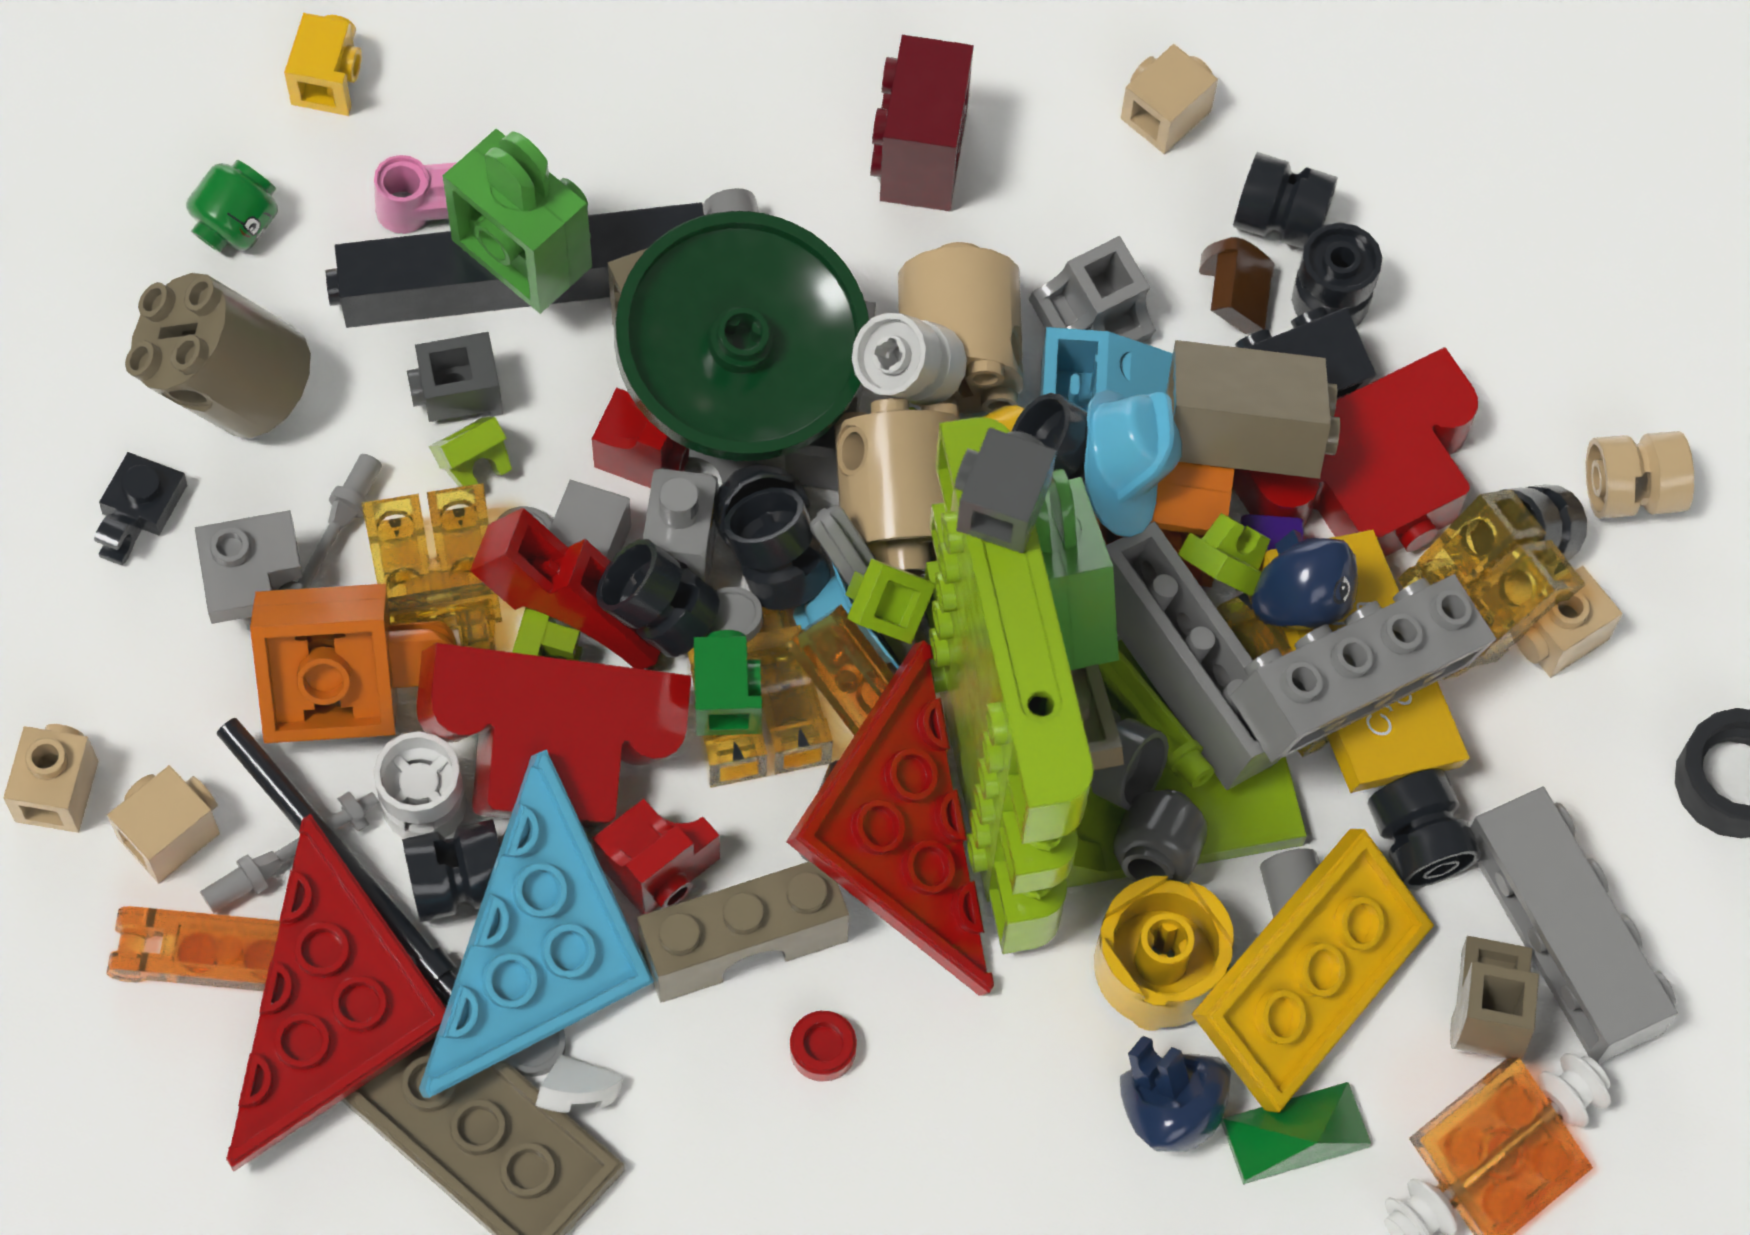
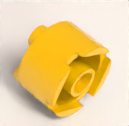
M1151 876L1140 879L1128 885L1111 901L1102 921L1094 953V971L1097 984L1105 999L1117 1012L1133 1021L1139 1028L1147 1031L1176 1027L1195 1020L1191 1014L1228 972L1231 964L1234 933L1230 916L1220 900L1211 891L1192 881L1187 884L1168 880L1169 876ZM1155 947L1161 955L1156 954L1152 948ZM1172 950L1175 953V957H1168L1164 953Z

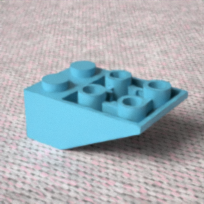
M1046 327L1041 361L1040 396L1048 393L1060 394L1088 412V404L1094 394L1104 390L1120 393L1125 398L1138 394L1166 393L1173 353L1109 331Z

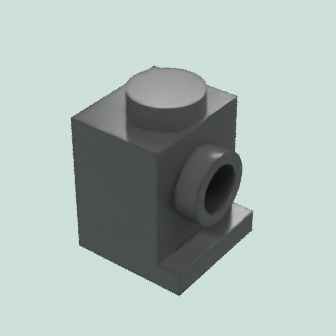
M489 332L415 344L419 368L407 370L413 407L426 405L429 422L489 411L491 417L503 415L500 385Z

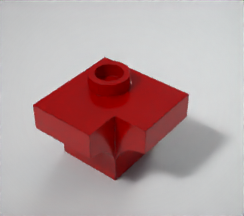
M616 387L591 439L594 468L651 488L653 472L656 469L684 471L690 458L689 449L675 442L656 428L636 406L628 391Z
M644 798L592 838L594 853L602 870L641 915L653 912L659 906L663 909L679 903L693 886L691 881L720 859V835L703 816L689 823L670 822L662 818Z

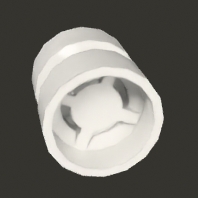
M886 312L871 318L860 329L853 344L852 363L855 375L865 388L877 395L890 398H904L916 404H937L946 401L958 390L965 376L967 358L963 343L954 331L937 323L920 320L901 313Z
M420 731L401 734L387 742L377 755L373 774L383 816L392 832L402 839L436 831L444 838L452 834L463 821L467 803L458 758L449 743L435 734Z

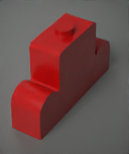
M1443 347L1337 400L1334 417H1340L1337 451L1335 455H1324L1320 479L1234 469L1232 488L1250 515L1301 518L1305 526L1312 510L1315 509L1320 513L1335 537L1374 530L1385 557L1402 548H1405L1407 552L1416 551L1432 541L1438 534V530L1454 523L1460 516L1470 490V485L1450 454H1454L1459 450L1468 436L1478 410V396L1446 347Z
M435 643L423 650L421 654L416 706L417 717L426 733L435 734L447 743L459 742L475 733L478 734L472 809L475 814L485 817L510 819L531 756L540 751L547 750L582 827L593 828L611 822L616 816L621 761L634 766L647 765L675 753L683 744L687 732L691 675Z

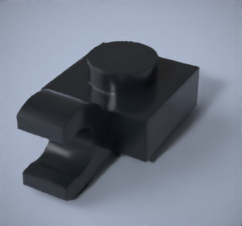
M127 452L99 501L102 514L106 516L100 523L94 536V541L103 545L98 553L99 557L123 566L129 558L142 530L160 536L187 487L185 473Z

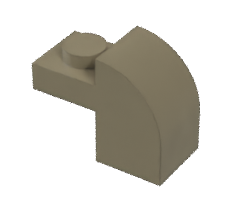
M1467 935L1461 952L1457 1002L1451 1017L1450 1045L1452 1049L1517 1062L1523 1059L1535 1031L1539 974L1530 972L1532 948Z

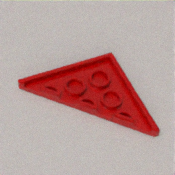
M923 640L912 646L788 837L786 843L980 996L991 992L994 987L992 973H987L980 934L985 932L975 881L970 882L963 842L967 841L958 789L953 790L946 750L950 749L942 702L941 698L936 699L929 662V660L933 659L932 648Z
M311 814L303 818L300 825V836L292 870H290L272 961L270 960L259 1009L257 1029L242 1085L232 1141L226 1157L227 1163L233 1172L434 1039L438 1034L446 1010Z

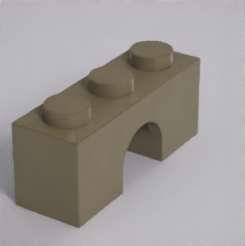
M808 861L638 916L637 922L639 944L654 980L653 984L659 1002L662 1003L723 983V974L730 966L755 954L768 951H782L785 962L848 942L850 915L838 883Z

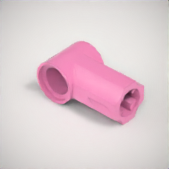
M396 155L385 159L379 164L374 175L375 213L378 221L384 228L394 233L406 234L418 230L427 220L449 219L442 175L457 162L423 165L418 159L406 155ZM397 192H408L412 195L406 197H396L392 194Z

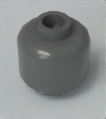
M1149 790L1136 795L1131 801L1133 805L1129 811L1125 810L1113 841V853L1125 875L1133 882L1151 876H1169L1168 880L1186 881L1194 871L1207 839L1208 823L1201 810L1186 795L1175 790Z

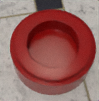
M815 1011L802 1017L794 1026L790 1036V1057L795 1068L803 1076L819 1082L832 1081L843 1076L854 1063L857 1048L856 1034L852 1025L843 1016L831 1011Z

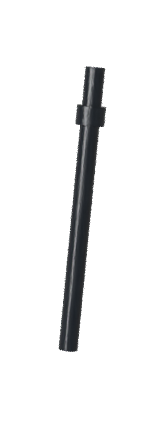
M232 718L218 729L216 735L298 831L300 830L302 819L311 814L433 991L447 1006L457 977L455 975L458 969L456 964L441 947L435 949L431 947L237 718Z

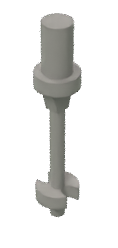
M360 454L343 486H336L329 497V502L332 505L328 520L329 525L302 573L303 578H299L298 582H287L279 590L309 588L340 530L354 517L360 518L363 516L368 507L365 497L382 468L381 462L375 457L368 454Z
M348 791L337 798L342 805V811L325 822L335 831L350 821L352 826L359 831L369 825L364 812L378 804L379 801L373 792L357 801L351 792ZM299 838L275 853L270 851L253 859L246 854L236 861L238 868L201 890L200 894L213 914L251 890L259 894L267 889L268 884L266 880L282 867L283 862L295 856Z

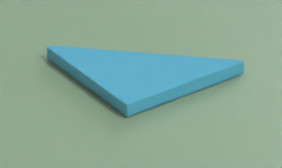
M547 750L540 751L530 758L419 1087L423 1098H430L654 982Z

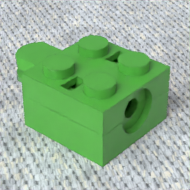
M496 128L442 175L452 241L539 314L592 268L591 234L589 231L588 201L586 196L571 180L567 178L559 180L551 174L546 157L522 134L512 131L505 136Z
M1063 469L1053 470L1052 482L1035 526L1070 670L1119 661L1112 561L1082 478L1068 480Z

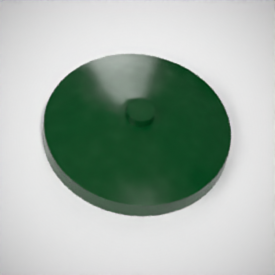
M751 211L717 212L694 218L669 230L648 247L637 260L625 281L618 302L614 325V348L621 378L631 398L645 417L669 438L688 449L719 459L733 461L766 460L787 455L814 442L834 426L849 408L861 384L855 375L852 363L853 344L860 329L869 321V316L863 294L847 265L831 247L812 232L793 222L765 213Z

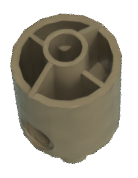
M189 273L171 280L166 285L156 282L145 289L138 303L140 317L132 335L131 349L125 359L126 371L131 376L140 380L149 389L233 436L253 438L268 433L289 416L301 399L310 375L311 353L303 334L292 325L208 274Z

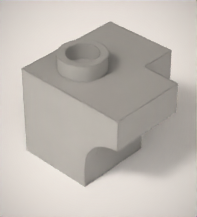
M1121 236L1067 261L1063 270L1056 277L1032 291L1028 299L1045 329L1046 327L1109 331L1141 343L1152 338L1156 331L1146 306V295L1151 287Z
M291 510L194 527L207 610L211 624L252 617L256 591L277 590L287 582L303 578Z

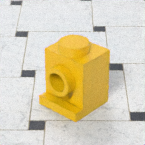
M303 13L284 71L291 105L349 116L352 104L347 82H356L362 59L361 48L354 46L353 39L356 27L350 20L338 15H326L323 17Z

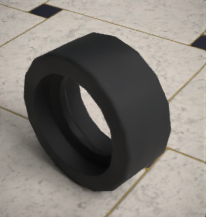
M1734 708L1715 712L1696 726L1676 760L1674 784L1682 806L1698 824L1718 835L1743 839L1750 837V805L1734 803L1718 794L1707 781L1703 770L1704 757L1708 750L1716 744L1730 741L1750 746V710Z

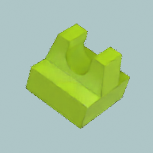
M482 417L428 446L440 469H445L463 493H471L480 488L472 471L475 462L481 458H484L491 464V468L496 475H503L512 470L504 440L507 438L496 417Z
M1221 513L1202 538L1190 532L1178 555L1214 579L1253 596L1256 584L1262 573L1259 568L1270 539L1249 526L1245 528L1244 525Z
M871 558L865 574L854 571L845 593L846 596L854 600L847 619L862 627L912 644L936 585L923 577Z
M525 607L512 652L581 661L583 648L578 646L580 631L556 624L555 618Z

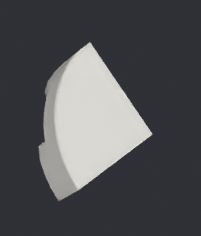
M560 1055L540 1086L536 1106L560 1113L570 1112L572 1104L595 1102L596 1109L605 1107L619 1096L624 1076Z

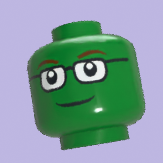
M236 159L232 166L225 163L214 164L186 201V209L189 215L197 222L191 232L218 253H221L226 245L241 251L251 249L277 215L278 205L272 197L276 187L253 168Z

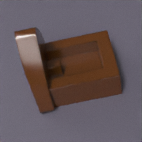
M1239 237L1226 238L1208 245L1201 254L1199 273L1215 276L1211 311L1244 334L1264 330L1266 327L1271 278L1274 275V262L1258 247Z

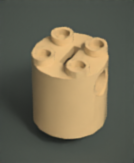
M965 242L944 244L937 249L922 252L906 261L898 272L899 313L937 323L954 331L963 343L967 358L965 376L958 390L946 401L940 403L957 404L959 406V413H978L982 411L991 413L1004 406L1018 405V395L1024 389L1020 271L1018 265L1004 254ZM912 403V404L917 405V406H919V407H921V408L924 407V406H927V405H924V404Z
M904 398L875 400L870 403V414L865 412L844 413L834 425L839 507L844 509L876 560L922 577L925 576L926 562L937 561L929 527L931 505L944 502L935 467L939 423L960 420L959 406L952 403H938L924 406L921 410H909V400Z

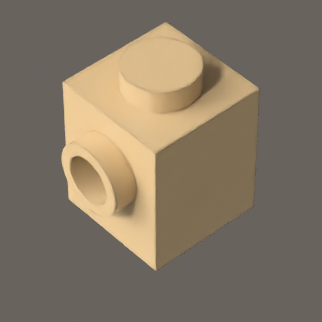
M1173 43L1157 59L1153 56L1146 58L1134 71L1130 83L1125 88L1120 119L1165 154L1212 111L1218 78L1213 75L1211 69L1203 60L1196 56H1189Z
M1582 565L1523 603L1511 630L1515 634L1516 644L1524 657L1534 664L1539 663L1551 678L1607 642L1623 613Z
M48 724L45 729L23 727L3 796L16 823L79 833L99 762L88 736H84L81 731L62 724Z
M170 765L156 776L150 774L138 780L127 791L124 801L107 814L117 839L158 884L220 834L212 813L218 807L214 797L195 776H192L185 782Z

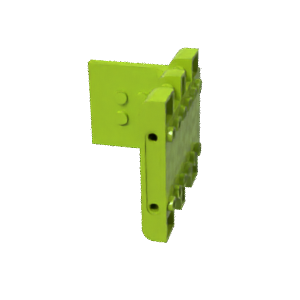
M973 417L939 423L935 467L944 502L931 505L929 527L937 561L926 562L924 578L935 583L936 586L925 613L929 627L930 646L933 653V659L929 660L934 689L935 693H940L971 829V833L966 835L969 861L973 873L980 872L986 901L991 903L1002 954L1042 947L1054 938L1060 926L1067 888L1127 877L1113 853L1114 837L1125 809L1098 797L1092 792L1090 787L1093 777V763L1036 526L1034 525L1023 554L956 531L959 503L963 492L954 489V485L967 449L979 452L989 427L1005 433L1010 432L1006 426L994 419ZM1246 604L1216 608L1252 660L1259 657ZM1120 639L1118 641V649L1122 652V654L1127 658V660L1132 664V666L1137 670V672L1142 676L1146 683L1151 687V689L1156 693V695L1169 709V707L1167 706L1163 698L1160 696L1156 688L1153 686L1149 678L1146 676L1140 665L1137 663V661L1130 653L1126 645ZM1105 687L1111 709L1121 715V720L1130 718ZM1286 756L1273 766L1229 790L1225 789L1215 773L1200 787L1192 788L1179 772H1172L1166 762L1162 777L1155 790L1169 789L1183 793L1201 810L1208 823L1207 839L1196 865L1304 845L1307 835Z

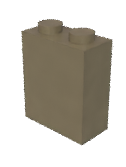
M1175 340L1166 394L1172 400L1173 419L1179 429L1182 440V457L1179 462L1320 479L1324 455L1336 454L1340 434V417H1334L1337 402V384L1327 382L1326 358Z

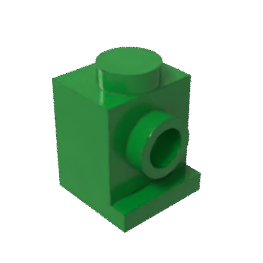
M719 630L709 634L707 637H694L696 736L762 734L760 659L747 660V636L736 630Z

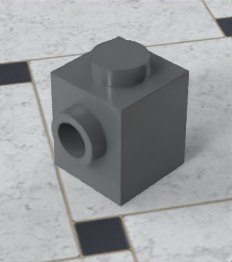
M989 427L980 451L968 448L957 473L954 489L963 493L959 503L956 531L1023 554L1052 482L1057 450L1045 447L1040 440L1027 433L1018 431L1005 433Z

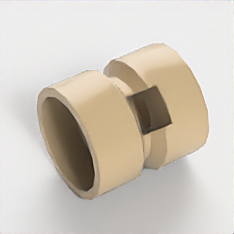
M1680 431L1646 433L1641 437L1638 444L1628 435L1597 437L1589 441L1585 462L1586 485L1590 505L1596 517L1604 519L1634 516L1637 514L1640 506H1643L1651 515L1686 512L1690 509L1694 493V466L1689 442L1684 433Z

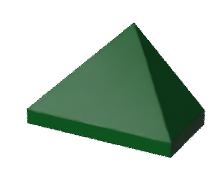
M1349 1082L1293 1097L1279 1113L1265 1111L1262 1107L1225 1117L1221 1121L1243 1185L1366 1149L1371 1145Z

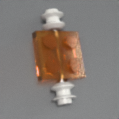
M1565 1053L1560 1058L1563 1073L1557 1076L1550 1071H1543L1538 1076V1086L1520 1058L1511 1057L1502 1061L1409 1137V1140L1439 1184L1435 1186L1413 1178L1407 1183L1411 1198L1405 1203L1394 1197H1389L1385 1200V1208L1389 1216L1384 1219V1224L1390 1235H1432L1436 1230L1446 1235H1454L1457 1232L1455 1208L1473 1235L1515 1234L1593 1169V1166L1563 1122L1577 1127H1584L1589 1121L1585 1107L1591 1104L1599 1109H1606L1610 1105L1611 1100L1607 1089L1610 1088L1611 1083L1603 1068L1588 1056L1579 1058L1572 1053Z

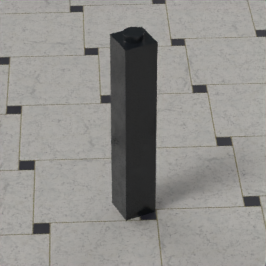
M702 202L588 215L589 231L591 234L592 268L552 304L610 297L608 262L647 249L669 230L686 221L704 216ZM451 231L334 244L337 268L325 269L330 306H342L346 328L531 307L452 241Z

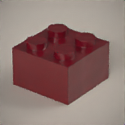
M902 34L898 58L886 57L881 93L884 94L882 106L877 108L872 135L874 149L870 176L881 178L879 201L951 212L968 112L974 45Z

